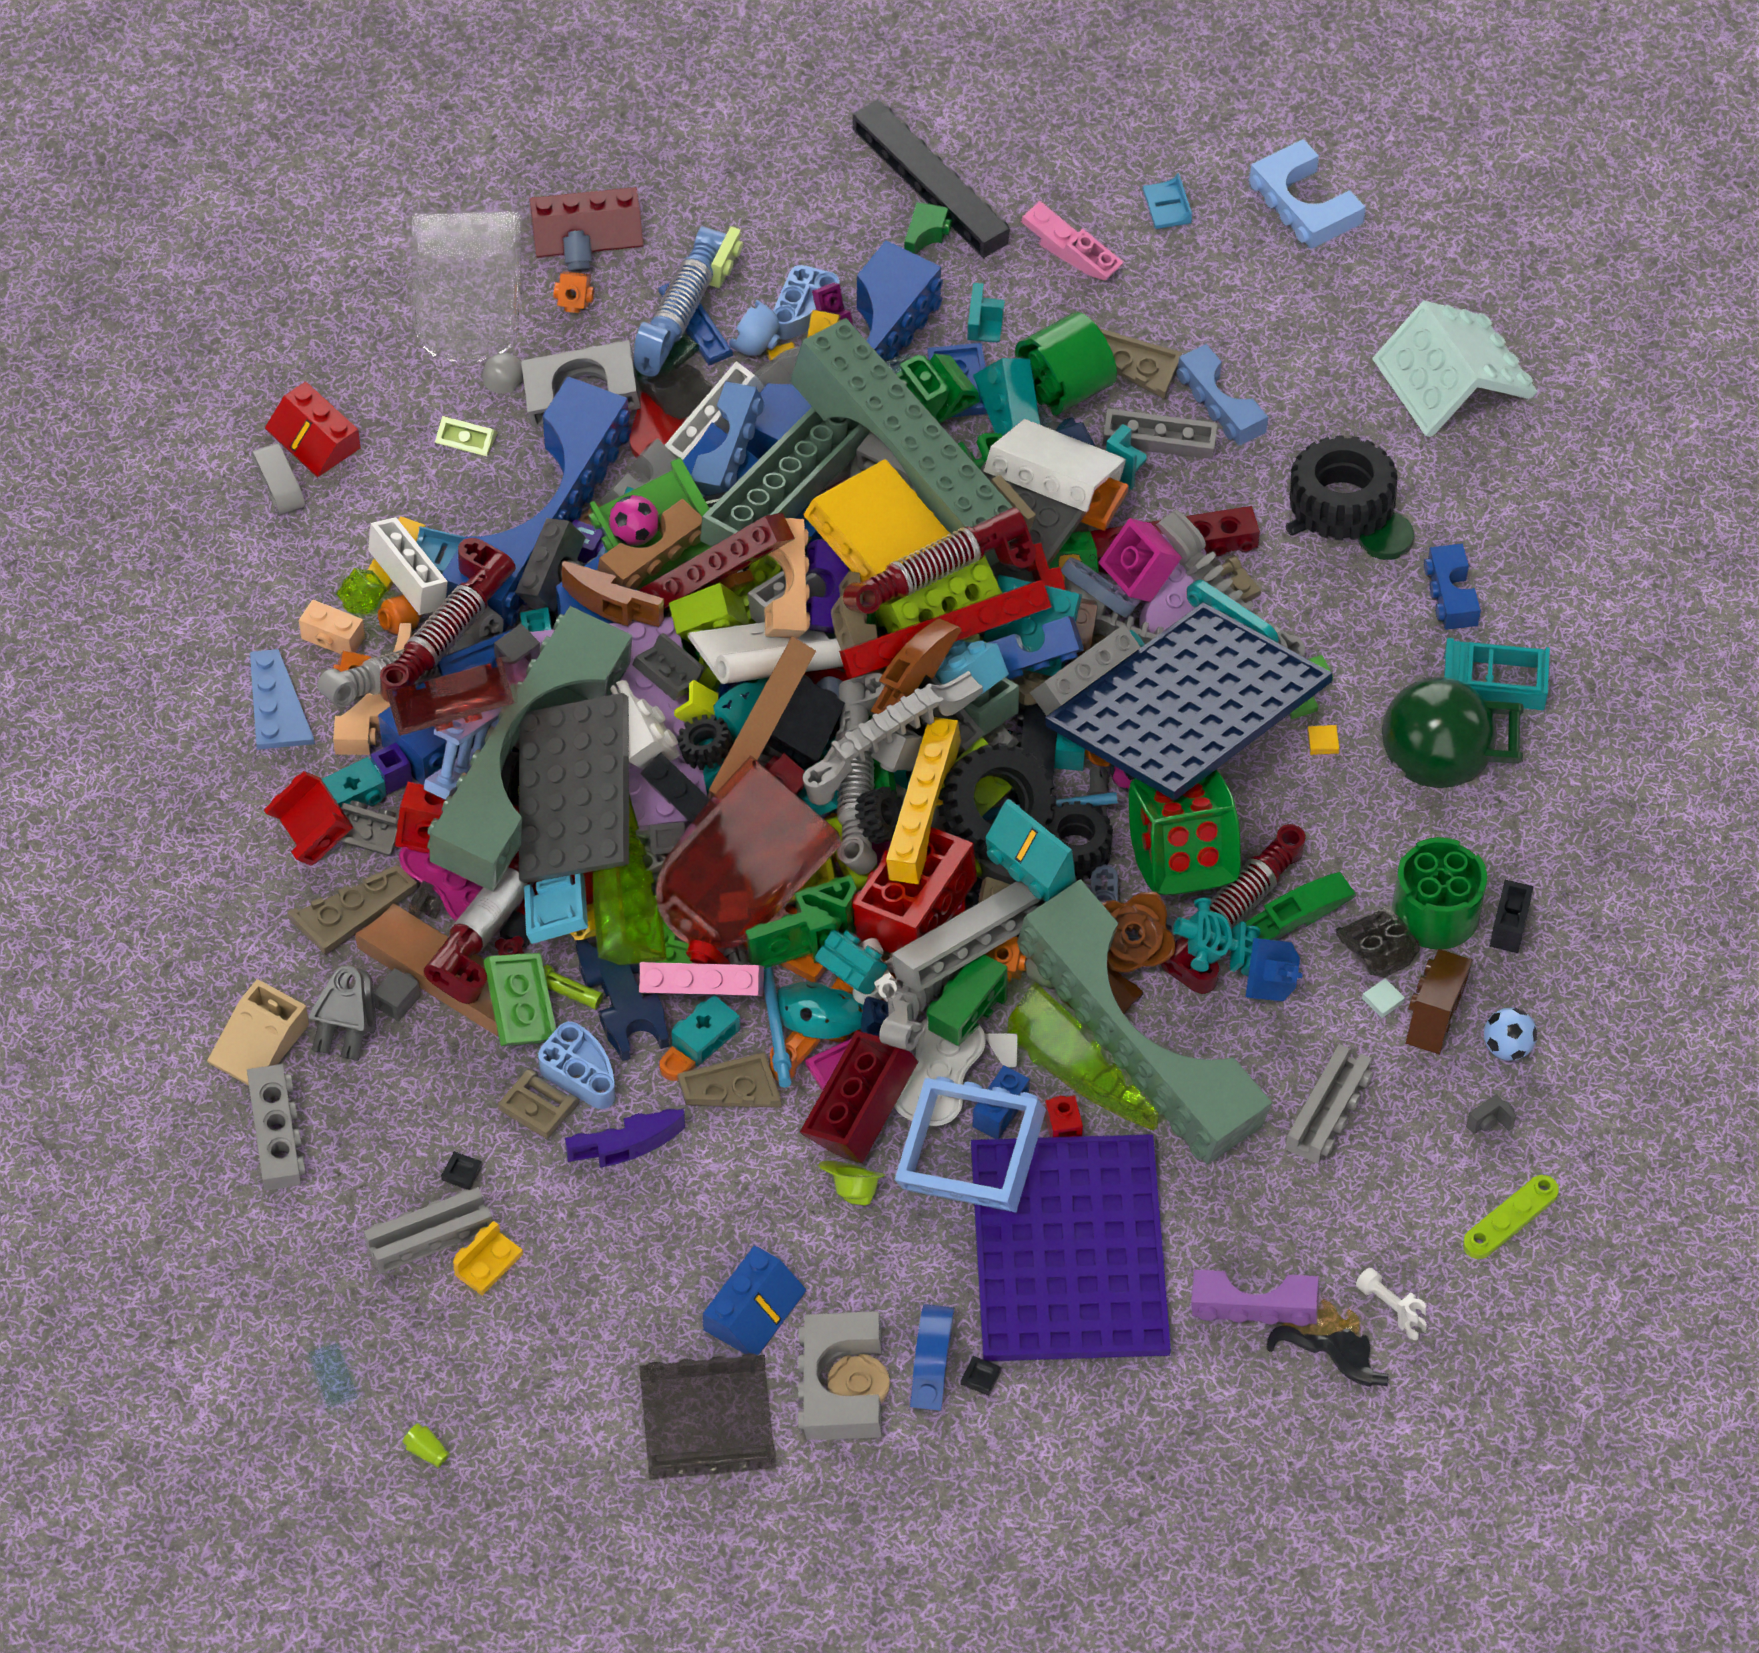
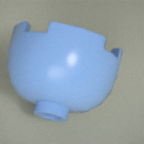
M756 300L755 309L750 307L736 328L740 334L736 340L731 338L729 346L747 356L760 355L767 348L773 350L780 339V336L777 335L779 321L774 311Z

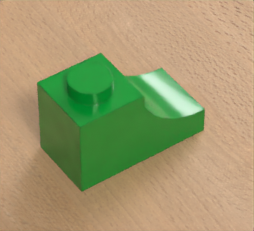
M917 202L904 241V249L917 255L927 245L933 243L942 244L944 235L949 236L952 226V220L948 219V208Z

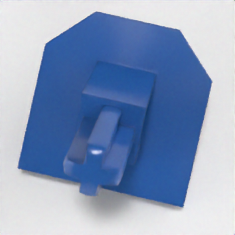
M1253 938L1245 997L1284 1001L1294 991L1297 985V978L1302 979L1303 973L1298 972L1300 957L1292 942Z

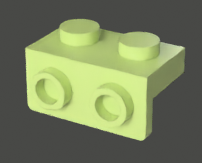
M730 226L711 264L713 276L709 283L710 286L720 289L725 277L730 275L734 259L739 257L743 247V242L740 241L741 229Z

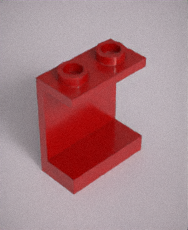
M306 771L297 775L291 784L280 794L276 795L264 809L267 815L280 819L297 845L291 851L295 859L310 866L316 864L353 828L322 779Z

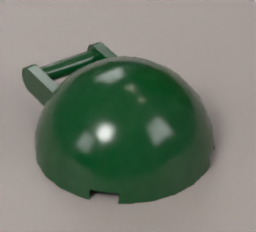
M1446 677L1425 678L1401 690L1389 704L1382 725L1383 745L1391 763L1395 762L1406 773L1404 777L1410 781L1434 788L1455 787L1472 781L1476 775L1485 769L1488 762L1513 764L1523 762V753L1520 752V715L1524 713V705L1511 702L1486 701L1471 686L1456 679ZM1493 714L1509 715L1508 751L1494 750L1497 731Z

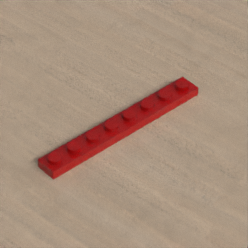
M1038 580L840 650L839 653L847 678L851 679L888 666L899 651L918 632L937 619L944 620L962 629L955 640L958 641L1051 607L1043 580Z

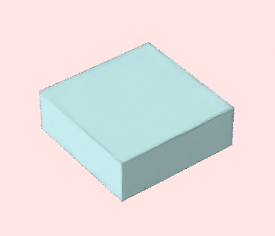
M1385 978L1363 993L1362 999L1381 1018L1395 1010L1405 1001V997Z

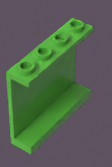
M681 457L670 462L672 471L598 508L595 501L590 503L592 513L588 517L595 530L600 528L605 537L601 538L607 552L619 543H622L613 535L610 529L609 516L614 505L624 497L635 495L650 500L659 513L660 521L662 513L681 499H684L701 516L709 510L707 503ZM659 529L655 536L646 544L630 547L644 548L656 544L662 538ZM702 541L696 546H689L678 559L668 561L654 576L649 575L643 579L636 589L643 588L708 550L711 546Z

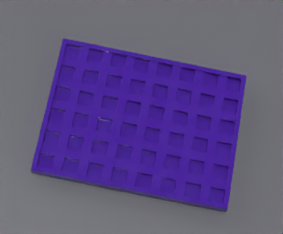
M1153 1134L1038 1138L1017 1211L1012 1212L974 1204L983 1360L1015 1361L1170 1356L1171 1345ZM1017 1138L971 1140L973 1184L1003 1189Z

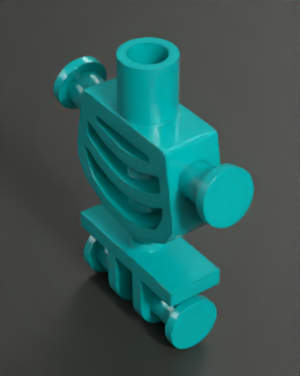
M1210 898L1195 900L1194 906L1198 908V912L1190 917L1189 920L1178 917L1173 925L1174 934L1188 938V953L1196 957L1192 960L1191 967L1196 971H1207L1209 963H1216L1230 950V971L1235 972L1241 967V973L1248 976L1253 938L1260 936V929L1256 926H1246V923L1242 921L1231 929L1227 919L1222 914L1210 911V906L1212 905Z

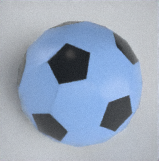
M1503 1008L1489 1017L1484 1027V1041L1487 1049L1497 1058L1505 1061H1515L1527 1056L1533 1050L1537 1042V1028L1534 1020L1525 1011L1518 1008Z

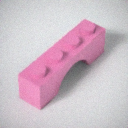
M640 962V993L763 997L764 966Z

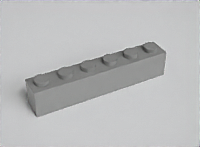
M1016 881L892 953L895 975L918 993L1018 935L1025 916L1046 901L1042 898H1036L1022 881Z

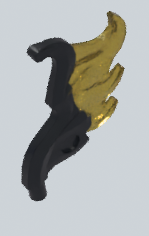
M1323 1299L1321 1303L1324 1309H1318L1317 1324L1298 1326L1293 1323H1283L1282 1326L1276 1327L1270 1332L1267 1342V1351L1269 1352L1274 1351L1277 1342L1288 1341L1313 1353L1326 1352L1339 1371L1348 1379L1368 1387H1371L1372 1384L1388 1385L1389 1374L1373 1372V1369L1370 1368L1368 1362L1371 1348L1367 1335L1357 1336L1360 1326L1359 1318L1350 1309L1346 1313L1348 1319L1344 1320L1338 1315L1336 1308L1329 1301Z

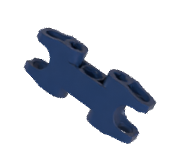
M621 922L612 924L615 942L608 948H594L587 939L574 941L579 960V971L585 986L591 988L601 985L605 996L610 998V1007L599 1010V1019L607 1040L615 1048L621 1060L625 1061L631 1059L628 1037L634 1032L646 1031L651 1033L656 1038L660 1049L669 1047V1037L664 1019V1009L658 995L654 993L642 997L633 974L640 972V962H643L635 939L628 933Z

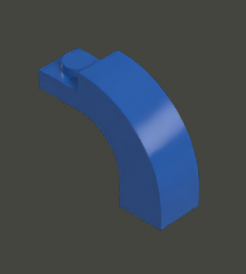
M923 1305L916 1344L910 1407L942 1410L947 1358L952 1336L955 1307Z

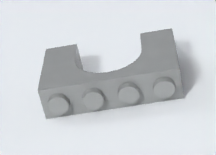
M629 340L521 361L527 412L532 427L543 426V414L567 376L571 378L584 375L597 376L607 382L608 391L628 398V410L641 408L634 355Z
M879 1311L804 1315V1327H799L800 1346L804 1345V1354H799L798 1356L799 1373H804V1382H798L799 1401H803V1410H798L799 1429H804L806 1440L882 1438V1407L879 1395L839 1396L827 1391L820 1384L823 1370L829 1363L840 1357L859 1354H882V1323Z

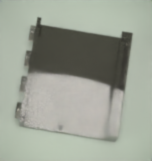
M748 1353L741 1357L725 1358L723 1356H715L709 1360L694 1361L692 1359H683L676 1363L663 1364L662 1362H651L640 1366L649 1480L776 1469L765 1355Z

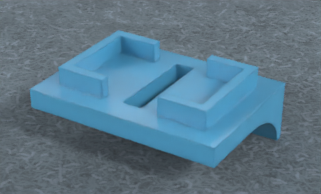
M1179 173L1169 181L1144 185L1142 187L1155 229L1192 223V212Z
M420 526L416 543L440 573L443 574L458 550L460 542L465 537ZM443 546H446L447 548L440 564H437Z

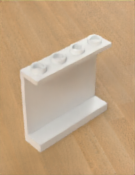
M1024 419L990 447L984 472L996 477L1001 475L1006 481L1088 512L1094 491L1108 478L1120 481L1126 459Z

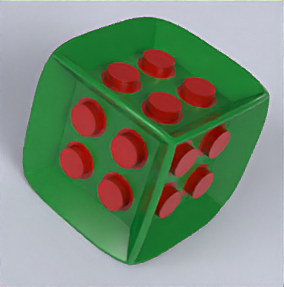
M1217 769L1175 801L1136 778L1131 781L1128 795L1131 842L1137 866L1148 887L1153 892H1157L1160 895H1176L1221 887L1238 880L1241 868L1239 819L1233 795Z

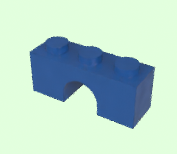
M1463 543L1430 547L1428 559H1424L1426 576L1431 575L1432 579L1430 581V594L1432 598H1437L1438 602L1435 607L1436 617L1438 621H1443L1445 630L1478 626L1481 610L1475 588L1460 589L1453 585L1455 582H1462L1467 579L1469 564Z
M1067 616L1043 624L1045 640L1042 647L1035 652H1028L1022 644L1020 635L1017 634L988 642L998 644L1009 673L1006 678L1009 680L1019 678L1024 675V670L1033 668L1034 671L1051 667L1050 662L1061 659L1063 663L1078 658L1077 653L1084 651L1074 617Z

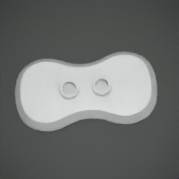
M928 1017L921 1022V1024H924V1031L919 1036L915 1055L919 1062L894 1106L900 1115L908 1120H913L925 1078L936 1080L937 1076L953 1080L956 1084L963 1085L967 1070L980 1057L985 1048L986 1037L980 1025L960 1046H957L929 1031ZM938 1095L929 1126H941L951 1122L961 1111L963 1099Z

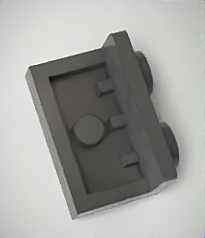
M665 633L658 636L654 647L636 656L632 664L674 701L689 692V683L693 680L699 682L704 671L703 665Z
M351 801L350 804L343 803L341 809L353 828L339 842L391 856L398 825V818H395L396 813L385 809H379L378 812L367 810L368 805L357 801Z

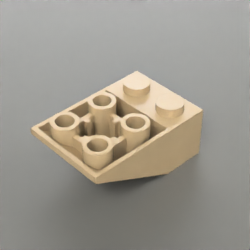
M256 979L239 1000L207 1062L249 1086L247 1069L277 1065L309 1026L307 1006Z

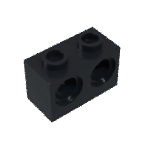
M1509 880L1504 881L1489 947L1519 953L1534 886Z

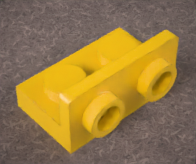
M493 1221L488 1227H483L477 1232L474 1241L467 1248L463 1247L456 1253L453 1259L454 1275L483 1296L523 1255V1249L501 1234L499 1224Z

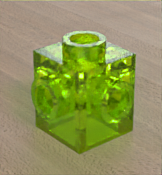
M354 568L349 576L344 579L336 595L343 602L342 605L348 612L352 614H369L377 608L378 602L388 588L373 571Z

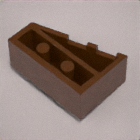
M1438 949L1434 960L1428 959L1424 976L1421 975L1416 993H1413L1408 1010L1413 1011L1405 1044L1440 1055L1445 1033H1448L1451 1026L1449 1023L1454 1011L1457 1010L1469 977L1473 959Z

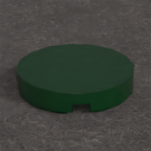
M1393 513L1391 519L1386 520V524L1381 529L1375 528V532L1368 536L1361 534L1358 543L1361 548L1363 547L1367 551V554L1374 558L1394 560L1411 549L1414 540L1413 527L1408 519L1398 513Z

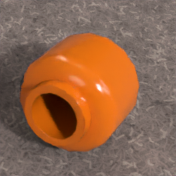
M404 595L383 601L378 610L379 624L384 630L393 635L398 634L400 623H411L412 630L416 629L422 616L417 613Z

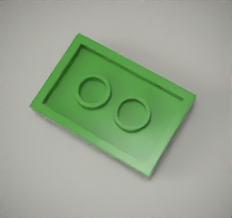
M541 953L488 956L483 959L500 1045L513 1046L545 1043L556 1030Z

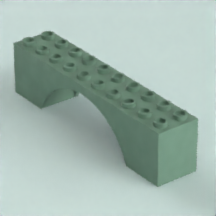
M847 318L802 340L790 380L793 386L824 421L831 417H845L860 423L873 432L894 454L908 475L917 496L934 513L935 517L947 531L952 534L954 531L957 532L958 529L965 526L973 527L1012 508V505ZM994 549L984 553L989 566L999 562Z
M569 606L565 615L560 614L556 619L553 628L555 631L552 636H546L540 647L541 654L537 660L533 658L529 663L525 680L523 682L519 681L516 684L512 693V701L509 705L504 704L498 716V724L496 727L491 726L484 739L485 745L482 750L477 749L470 762L471 767L467 773L463 772L460 775L456 784V792L453 796L449 795L442 806V815L439 819L435 818L431 822L427 832L430 835L427 846L430 849V862L491 891H494L521 846L522 816L513 807L506 794L501 772L510 751L519 741V725L528 711L612 695L610 688L613 684L617 687L616 682L621 680L630 665L632 635L572 606Z
M1080 879L1025 916L1017 942L1019 950L1026 958L1030 957L1036 964L1042 978L1049 980L1053 984L1059 998L1070 1004L1075 1010L1077 1019L1082 1024H1087L1093 1031L1094 1038L1098 1044L1109 1050L1116 1065L1120 1069H1125L1132 1077L1134 1086L1149 1097L1154 1110L1166 1117L1170 1122L1173 1132L1178 1137H1183L1188 1143L1193 1156L1198 1160L1202 1159L1208 1165L1261 1128L1273 1102L1234 1057L1206 1060L1182 1056L1155 1044L1129 1022L1114 998L1107 972V953L1110 950L1118 922Z

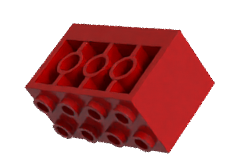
M931 827L926 861L919 884L889 879L886 862L889 849H887L883 853L881 863L877 869L870 872L866 885L861 892L858 891L852 901L855 916L854 926L856 927L857 936L861 939L860 941L863 942L866 939L876 938L884 951L894 953L949 921L977 881L972 842Z

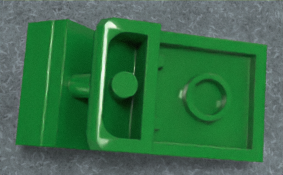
M934 354L930 361L926 356L916 355L901 363V371L896 373L901 380L907 382L908 389L939 424L980 402L977 389L951 355Z
M851 875L842 878L837 877L827 883L815 887H806L794 893L797 914L785 915L779 920L758 924L751 929L745 930L750 964L764 966V969L808 954H811L813 962L816 963L815 956L820 948L825 945L824 942L831 931L836 930L844 934L845 930H848L854 934L856 927L854 926L855 916L852 901L857 893V888Z

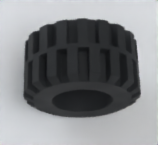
M1074 801V804L1064 802L1060 808L1057 805L1051 808L1055 816L1053 822L1047 825L1049 832L1072 849L1077 881L1080 879L1083 881L1084 875L1091 879L1092 871H1095L1096 867L1108 865L1113 839V827L1110 825L1108 816H1103V811L1100 808L1093 809V804L1086 803V805H1081V801ZM1078 835L1086 838L1089 842L1083 845H1071L1062 839L1067 836Z

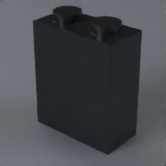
M803 675L766 745L781 754L785 753L790 759L804 768L816 764L822 755L845 702L838 699L834 692L813 684L811 678Z

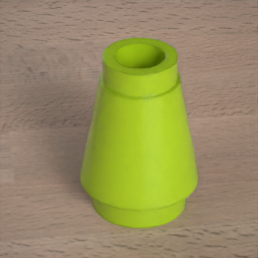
M419 1423L415 1424L403 1438L402 1443L407 1446V1451L435 1465L437 1468L450 1456V1453L427 1425L423 1427Z

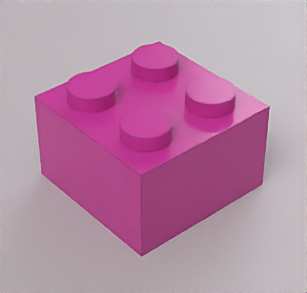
M1129 518L1098 563L1129 597L1151 602L1182 557L1151 523Z

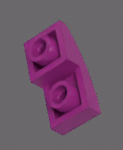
M833 282L812 290L816 310L839 314V321L847 318L853 325L851 311L844 310L840 284Z

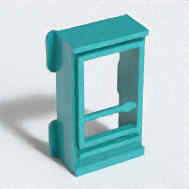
M1447 638L1444 652V677L1456 679L1471 686L1486 701L1520 703L1524 705L1525 709L1545 710L1548 695L1550 647H1546L1544 650L1454 641V638ZM1473 662L1488 663V674L1485 677L1487 682L1472 681ZM1493 664L1537 668L1536 687L1492 683L1494 681V676L1492 675Z

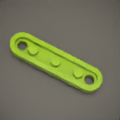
M1547 1175L1533 1177L1465 1234L1463 1240L1465 1253L1474 1259H1484L1491 1255L1556 1201L1559 1192L1557 1182ZM1545 1186L1548 1190H1541L1539 1187ZM1481 1239L1484 1243H1477L1474 1240Z

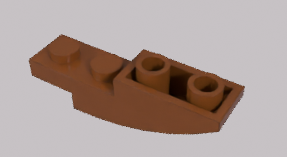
M563 561L562 586L575 600L589 610L625 626H628L632 620L660 627L664 621V598L617 585L616 576Z
M937 619L918 632L894 657L879 679V682L885 687L870 712L880 714L886 710V706H893L900 701L901 697H908L913 694L924 677L933 679L962 629L959 626Z

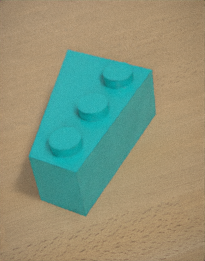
M1001 358L973 374L995 433H1001L1004 436L1024 419L1040 425L1030 359Z

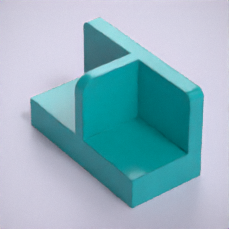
M973 283L967 340L999 343L1005 301L1003 299L983 298L984 283Z
M1122 424L1107 440L1106 451L1126 459L1120 482L1128 484V489L1132 490L1135 486V474L1146 462L1147 456L1131 446L1132 429Z

